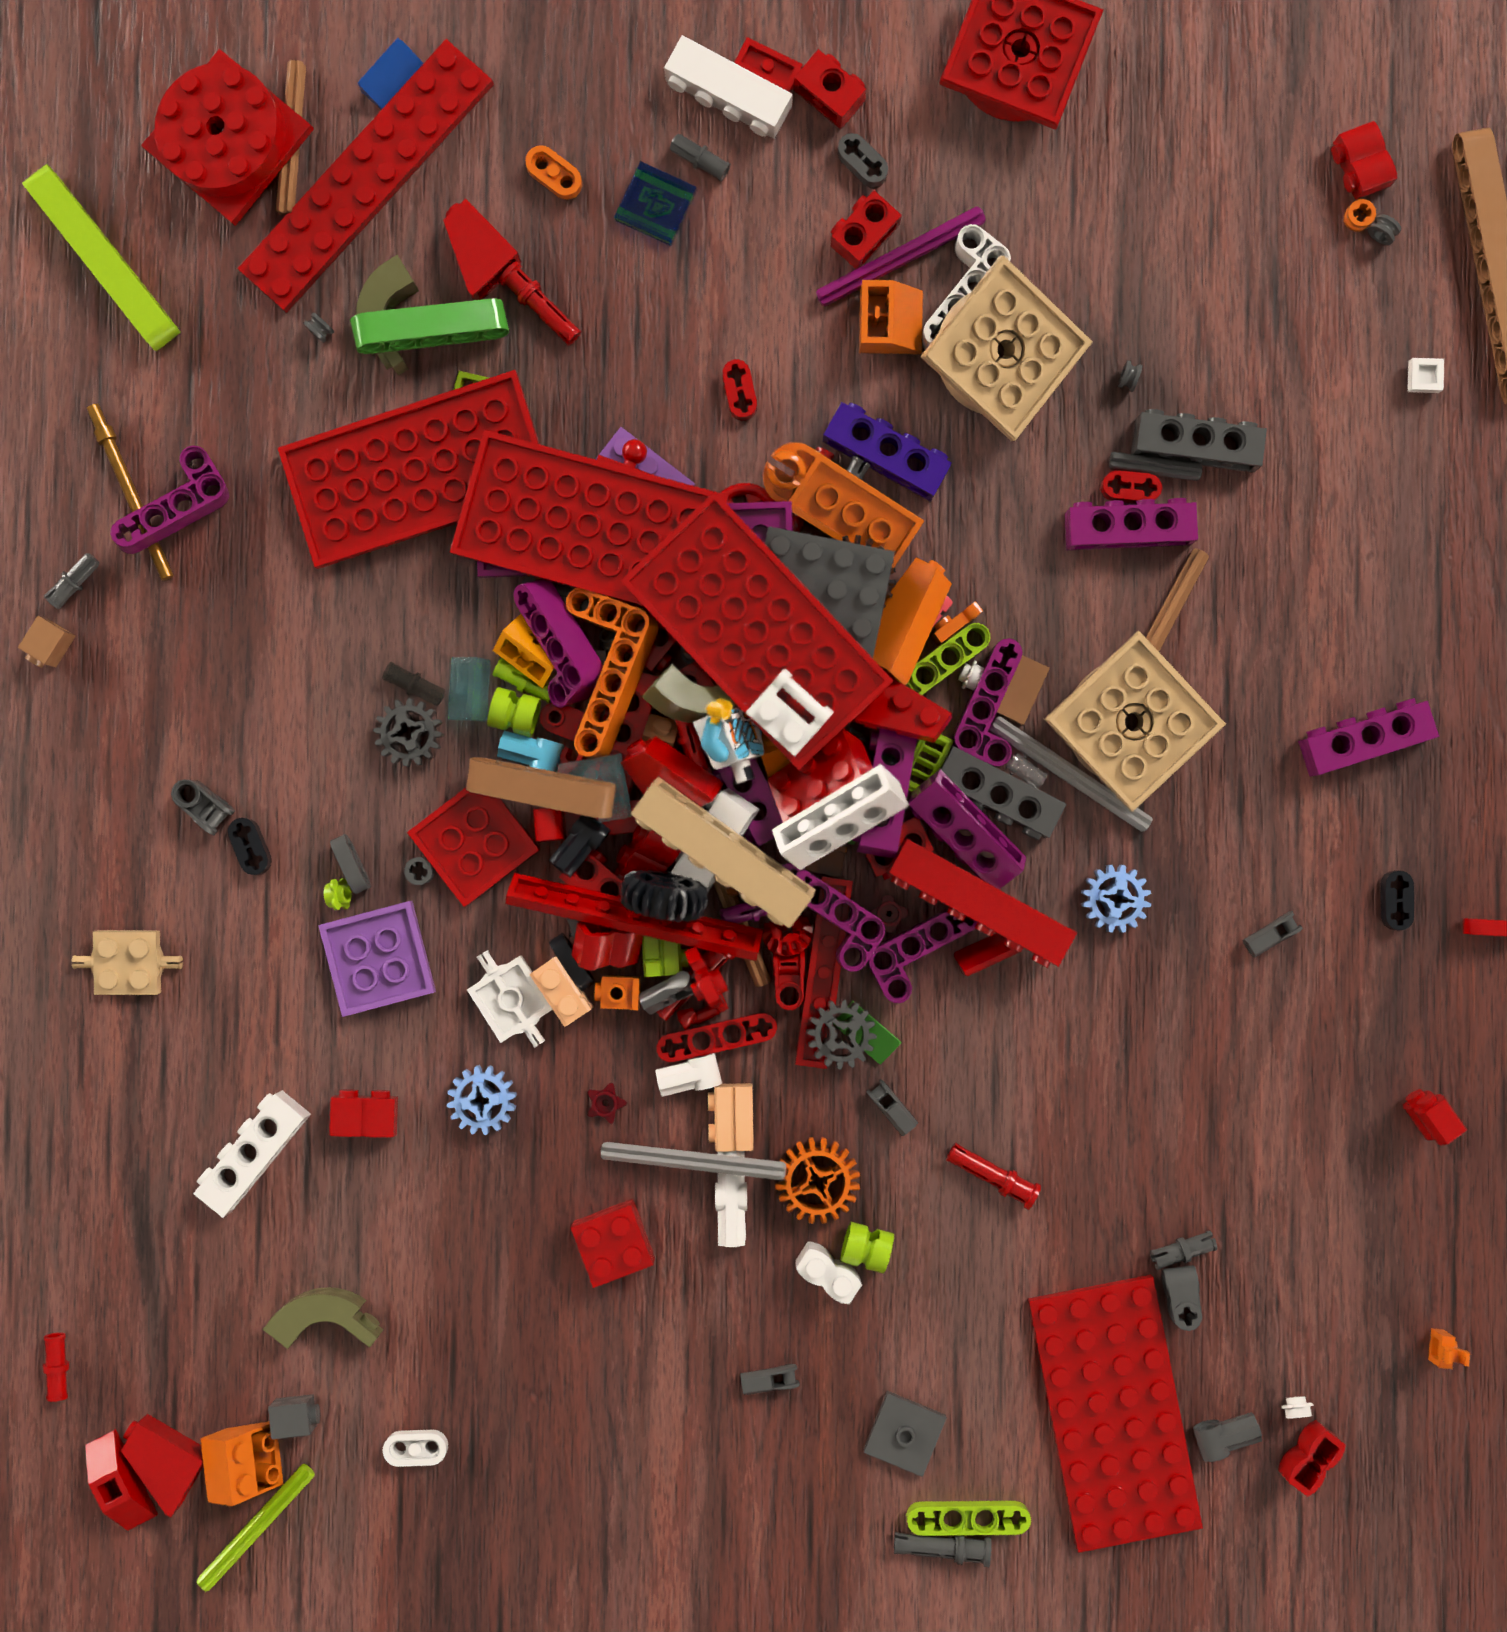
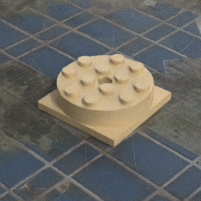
M1002 255L998 257L972 292L962 297L950 309L942 322L938 335L920 357L941 376L946 388L958 402L968 409L982 414L1010 441H1015L1093 341ZM998 343H1001L1004 347L1002 358H998Z
M1137 631L1101 666L1085 676L1076 689L1044 719L1073 750L1082 765L1096 775L1130 812H1133L1226 725L1140 631ZM1130 713L1136 715L1138 719V724L1132 731L1125 729L1126 714Z

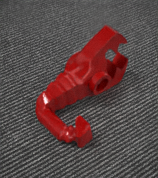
M696 946L685 951L689 965H691L695 974L696 982L690 984L698 1002L704 999L708 1006L696 1012L693 1008L677 1012L678 1021L685 1030L689 1029L690 1025L700 1024L729 1009L723 993L729 991L719 968L717 967L709 971Z

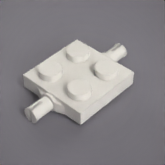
M488 950L477 956L476 958L487 973L478 983L468 988L467 991L500 1043L514 1034L525 1032L534 1048L543 1043L545 1039L535 1024L538 1023L542 1016L553 1009L529 975L532 971L523 956L520 955L511 962L499 966L496 965Z

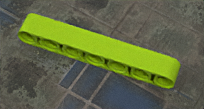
M47 163L22 182L26 190L154 351L157 352L181 333Z

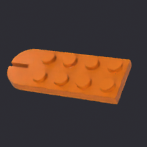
M789 442L783 444L770 455L778 462L794 471L792 476L768 461L764 466L763 484L767 493L774 501H792L793 513L835 540L842 541L843 536H848L849 542L854 543L855 536L860 535V545H865L870 538L873 540L871 547L877 548L881 545L885 550L895 551L892 568L896 566L924 523L923 519L804 443Z

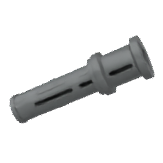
M895 1532L894 1554L954 1559V1562L958 1565H962L963 1562L982 1563L984 1567L989 1568L991 1562V1537L979 1540L965 1538L964 1535H958L955 1538H941Z

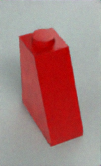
M467 199L449 208L443 221L467 290L472 300H482L500 284L498 282L499 277L509 265L516 261L520 264L522 263L520 256Z
M657 736L646 741L641 738L633 742L627 748L628 754L620 763L643 795L659 776L701 807L712 802L723 786V783L717 777Z
M146 1414L139 1422L134 1420L126 1430L123 1438L127 1441L121 1452L165 1515L171 1518L183 1504L204 1467L202 1448L199 1443L151 1415Z

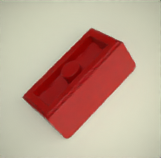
M995 933L992 937L989 936L956 951L954 957L961 973L965 976H970L1019 952L1002 944L1005 938Z

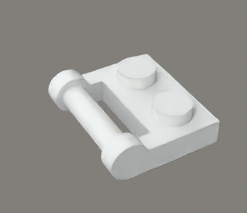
M784 669L746 713L791 754L796 756L834 712L828 706L824 708L791 678L792 674ZM781 688L815 717L810 725L776 696Z

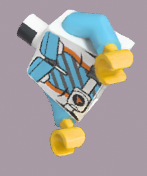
M719 698L716 702H712L707 706L706 712L709 716L693 722L701 740V747L707 753L713 768L717 770L731 766L736 783L738 784L755 778L749 760L764 754L761 738L762 731L740 708L732 709L731 701Z

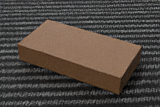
M1022 655L996 714L1023 726L1050 668Z

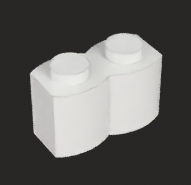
M807 1242L795 1260L797 1271L806 1281L814 1285L823 1286L827 1294L838 1302L850 1304L862 1286L858 1272L850 1264L833 1259L830 1252L820 1244Z

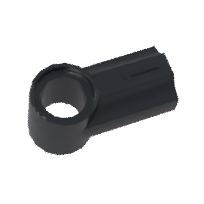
M581 815L569 830V836L554 852L549 862L571 878L591 852L594 853L600 847L611 830L595 817Z

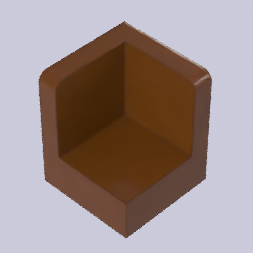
M840 846L803 869L840 877L848 847Z

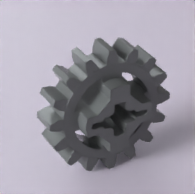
M412 698L407 699L406 705H403L397 699L395 700V709L385 706L386 717L377 716L376 718L382 725L373 729V732L381 734V738L375 741V745L385 746L381 755L387 757L392 754L391 763L397 764L403 759L402 762L405 767H410L411 760H414L419 766L423 765V756L433 759L434 757L430 750L432 748H441L435 741L436 738L444 737V733L437 731L436 727L443 723L439 719H432L436 714L434 709L431 708L425 711V702L420 701L415 707V702ZM409 712L418 713L425 720L415 722L412 720ZM396 719L393 730L389 731L392 721ZM406 726L417 729L411 733V740L406 737H399L407 731ZM429 734L426 744L422 747L421 742L424 736ZM400 743L405 745L409 754L399 752L393 745Z
M845 999L840 1000L839 1006H836L830 1000L828 1001V1010L825 1011L823 1008L818 1007L819 1018L810 1017L809 1019L815 1026L814 1028L806 1029L808 1035L814 1036V1039L808 1042V1046L810 1048H818L814 1056L818 1059L824 1055V1064L826 1066L835 1061L837 1069H842L843 1062H847L853 1068L855 1067V1058L858 1057L864 1062L866 1058L863 1051H873L874 1049L868 1044V1041L877 1037L876 1034L869 1032V1029L875 1026L874 1021H865L869 1014L866 1009L859 1013L857 1012L858 1003L853 1002L849 1008ZM847 1013L852 1016L846 1020H837L833 1015ZM833 1023L843 1030L848 1028L845 1034L850 1044L840 1038L835 1040L837 1033L835 1032L836 1029L832 1026ZM825 1024L827 1026V1036L821 1042V1028ZM861 1026L862 1038L858 1045L856 1042V1031ZM837 1048H844L850 1053L836 1055L831 1052H834Z

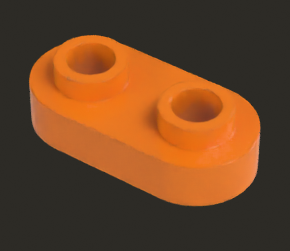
M535 146L528 151L525 164L528 173L536 181L561 199H573L581 192L582 178L577 168L547 146ZM540 162L548 164L545 169H538L537 165ZM569 180L572 182V185L569 188H564L561 186L562 183Z

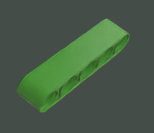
M497 298L365 312L354 315L350 319L356 350L360 354L494 340L502 338L509 333L503 301Z

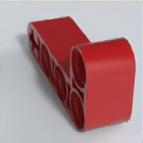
M640 800L614 802L612 818L596 819L611 830L609 835L634 833L638 824L635 821L636 817L631 815ZM550 808L533 809L536 842L565 840L569 836V830L581 815Z

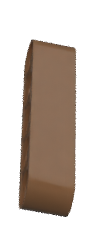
M472 757L469 760L466 790L481 795L589 817L612 818L616 785L610 782L489 758Z

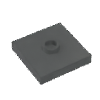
M887 1391L864 1446V1453L923 1477L947 1417L943 1413Z

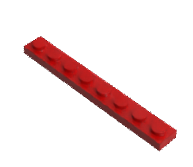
M514 873L505 904L691 947L696 946L700 949L757 961L763 929L706 916L689 922L656 920L655 918L645 917L642 914H635L633 911L628 910L621 904V897Z

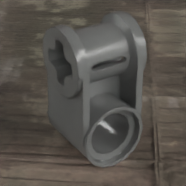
M180 780L172 788L171 797L174 803L192 817L197 825L211 835H215L218 832L216 828L227 815H232L235 812L230 804L214 794L198 780ZM188 785L193 786L196 792V796L191 802L186 801L183 795Z
M1195 1266L1162 1269V1284L1169 1317L1180 1329L1184 1331L1195 1330L1202 1322L1199 1297L1200 1287ZM1187 1307L1191 1313H1187L1186 1319L1183 1320L1179 1314H1182L1184 1308Z

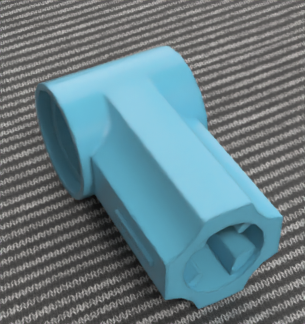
M504 730L499 742L497 756L505 760L529 765V767L557 772L560 754L564 745L539 737L533 739Z

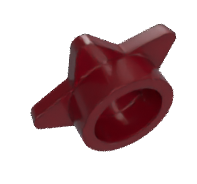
M609 1083L602 1091L588 1090V1095L592 1101L588 1116H602L610 1124L614 1123L616 1110L627 1105L624 1099L616 1096L614 1084ZM604 1100L609 1102L607 1106L603 1105Z

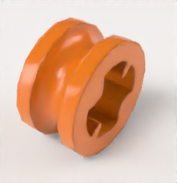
M1366 199L1354 201L1347 208L1343 216L1346 227L1355 232L1365 230L1376 217V208L1373 203ZM1358 209L1363 211L1361 215L1366 214V217L1361 222L1356 220L1358 216H1353Z

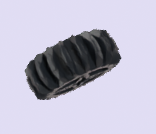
M649 869L648 871L638 870L629 872L624 877L620 891L621 904L625 908L633 911L635 914H642L645 917H652L656 920L662 919L676 922L698 920L703 916L708 901L707 888L699 881H694L692 878L671 872H662L661 870L653 871Z

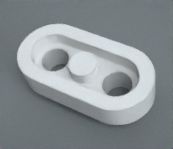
M438 1430L396 1431L385 1441L383 1456L390 1465L396 1467L436 1465L445 1457L448 1450V1441L445 1435ZM429 1441H434L437 1444L438 1449H429L427 1443ZM402 1442L405 1444L406 1450L399 1451L396 1448V1443Z

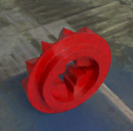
M799 915L792 925L793 933H788L784 938L781 930L786 931L788 929L787 926L784 924L782 926L777 925L773 921L764 923L762 937L765 946L772 953L780 956H792L805 950L813 938V929L808 917Z

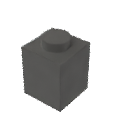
M314 1394L276 1398L268 1407L271 1440L310 1435L320 1422L319 1404H315Z

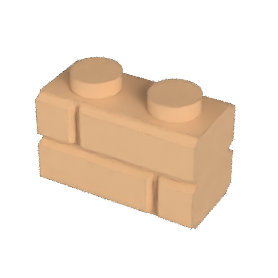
M557 956L529 974L564 1027L594 1008L584 991H581L574 983Z
M721 1084L714 1087V1092H708V1111H714L715 1124H709V1143H715V1151L717 1152L752 1151V1084Z

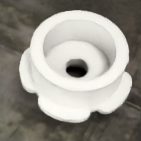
M976 660L973 661L972 665L965 663L958 680L963 682V689L967 687L974 691L982 676L984 667L977 665Z
M1305 1396L1286 1398L1287 1404L1281 1406L1285 1410L1286 1418H1302L1312 1416L1310 1406L1314 1405L1312 1402L1307 1403Z

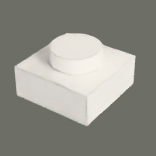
M1412 358L1408 361V392L1440 393L1443 391L1444 359Z

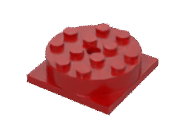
M972 0L939 85L965 94L975 106L995 118L1017 122L1031 120L1056 130L1104 9L1081 0ZM1013 52H1022L1025 57H1018L1017 62H1015L1016 56Z
M218 49L207 64L195 67L182 74L168 88L157 109L155 129L142 143L141 147L236 226L314 128L273 94L254 74L242 68L221 49ZM217 127H218L220 130H221L222 128H224V129H223V131H222L221 133H219V131L217 130Z

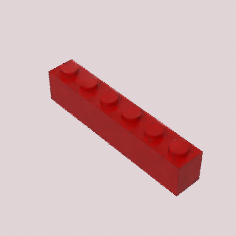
M909 839L904 840L887 871L888 874L893 876L890 882L905 890H908L909 886L921 891L918 896L919 898L936 906L938 901L949 907L946 913L961 921H964L966 917L977 922L975 929L992 937L994 932L1005 938L1002 944L1019 953L1022 948L1033 953L1031 960L1046 968L1049 967L1050 963L1058 967L1060 966L1077 935V932Z

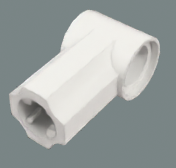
M715 1053L687 1059V1062L655 1070L662 1097L695 1089V1091L709 1089L722 1084Z

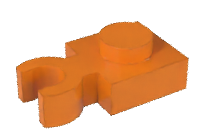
M975 601L953 619L947 615L934 625L937 631L931 638L939 647L983 612L982 608Z

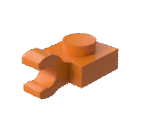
M1431 1328L1428 1360L1439 1368L1453 1369V1362L1469 1366L1470 1352L1459 1349L1455 1341L1456 1337L1444 1329Z

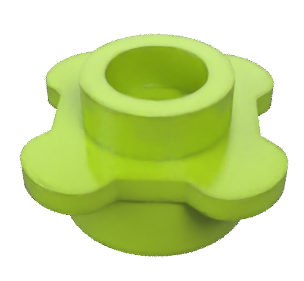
M345 878L339 881L332 879L330 883L325 885L324 900L329 908L340 910L341 907L343 909L350 907L352 892Z

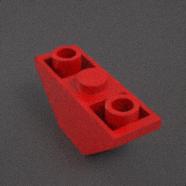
M114 1429L85 1445L88 1485L102 1513L128 1531L156 1517L158 1513L142 1480L121 1452L124 1444L117 1430Z

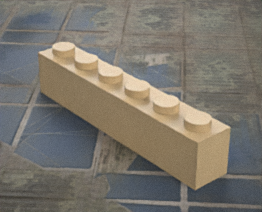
M659 776L651 784L631 813V815L636 817L635 821L639 826L648 831L654 830L661 835L662 841L668 847L674 850L679 848L688 855V859L693 865L704 869V867L715 874L714 878L721 885L727 888L733 887L741 893L740 896L746 903L754 907L758 905L767 912L768 918L777 925L782 926L784 924L790 928L813 898L815 893L813 887Z

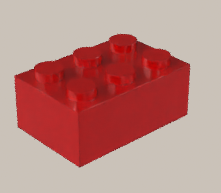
M843 728L799 771L792 763H789L769 777L767 781L784 823L873 769V766L862 740Z

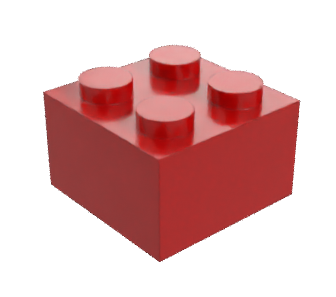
M634 1199L574 1220L571 1230L593 1288L653 1266L655 1256Z

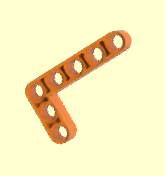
M575 588L566 597V608L568 611L587 623L616 633L574 740L575 749L580 755L600 761L607 758L613 748L655 642L659 627L654 617L637 607L599 593ZM589 598L587 609L580 612L582 601ZM617 609L615 619L608 622L609 612ZM645 619L644 628L640 632H636L635 626L637 622ZM633 648V657L628 662H624L625 652ZM621 678V687L616 692H613V682ZM605 708H609L610 714L608 719L601 722V712ZM596 737L598 745L594 751L590 752L588 748L589 742Z

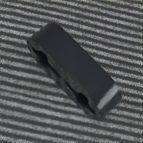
M238 818L232 821L228 828V836L241 868L250 875L264 874L271 867L272 859L258 824L248 818ZM241 824L244 827L251 828V832L247 833L250 844H247L244 837L237 836V832L241 830ZM251 848L256 856H262L263 861L259 862V869L256 866L249 865L248 861L253 859L250 851Z
M1389 871L1383 876L1380 884L1381 920L1389 929L1405 930L1414 921V882L1410 874L1405 871ZM1397 876L1398 881H1403L1404 883L1403 888H1398V899L1397 890L1391 888L1390 885L1391 882L1396 881ZM1397 902L1398 911L1404 913V919H1400L1398 925L1396 920L1391 919V913H1396Z
M563 933L549 941L552 950L581 991L595 983L590 971L579 967L572 957L573 945Z

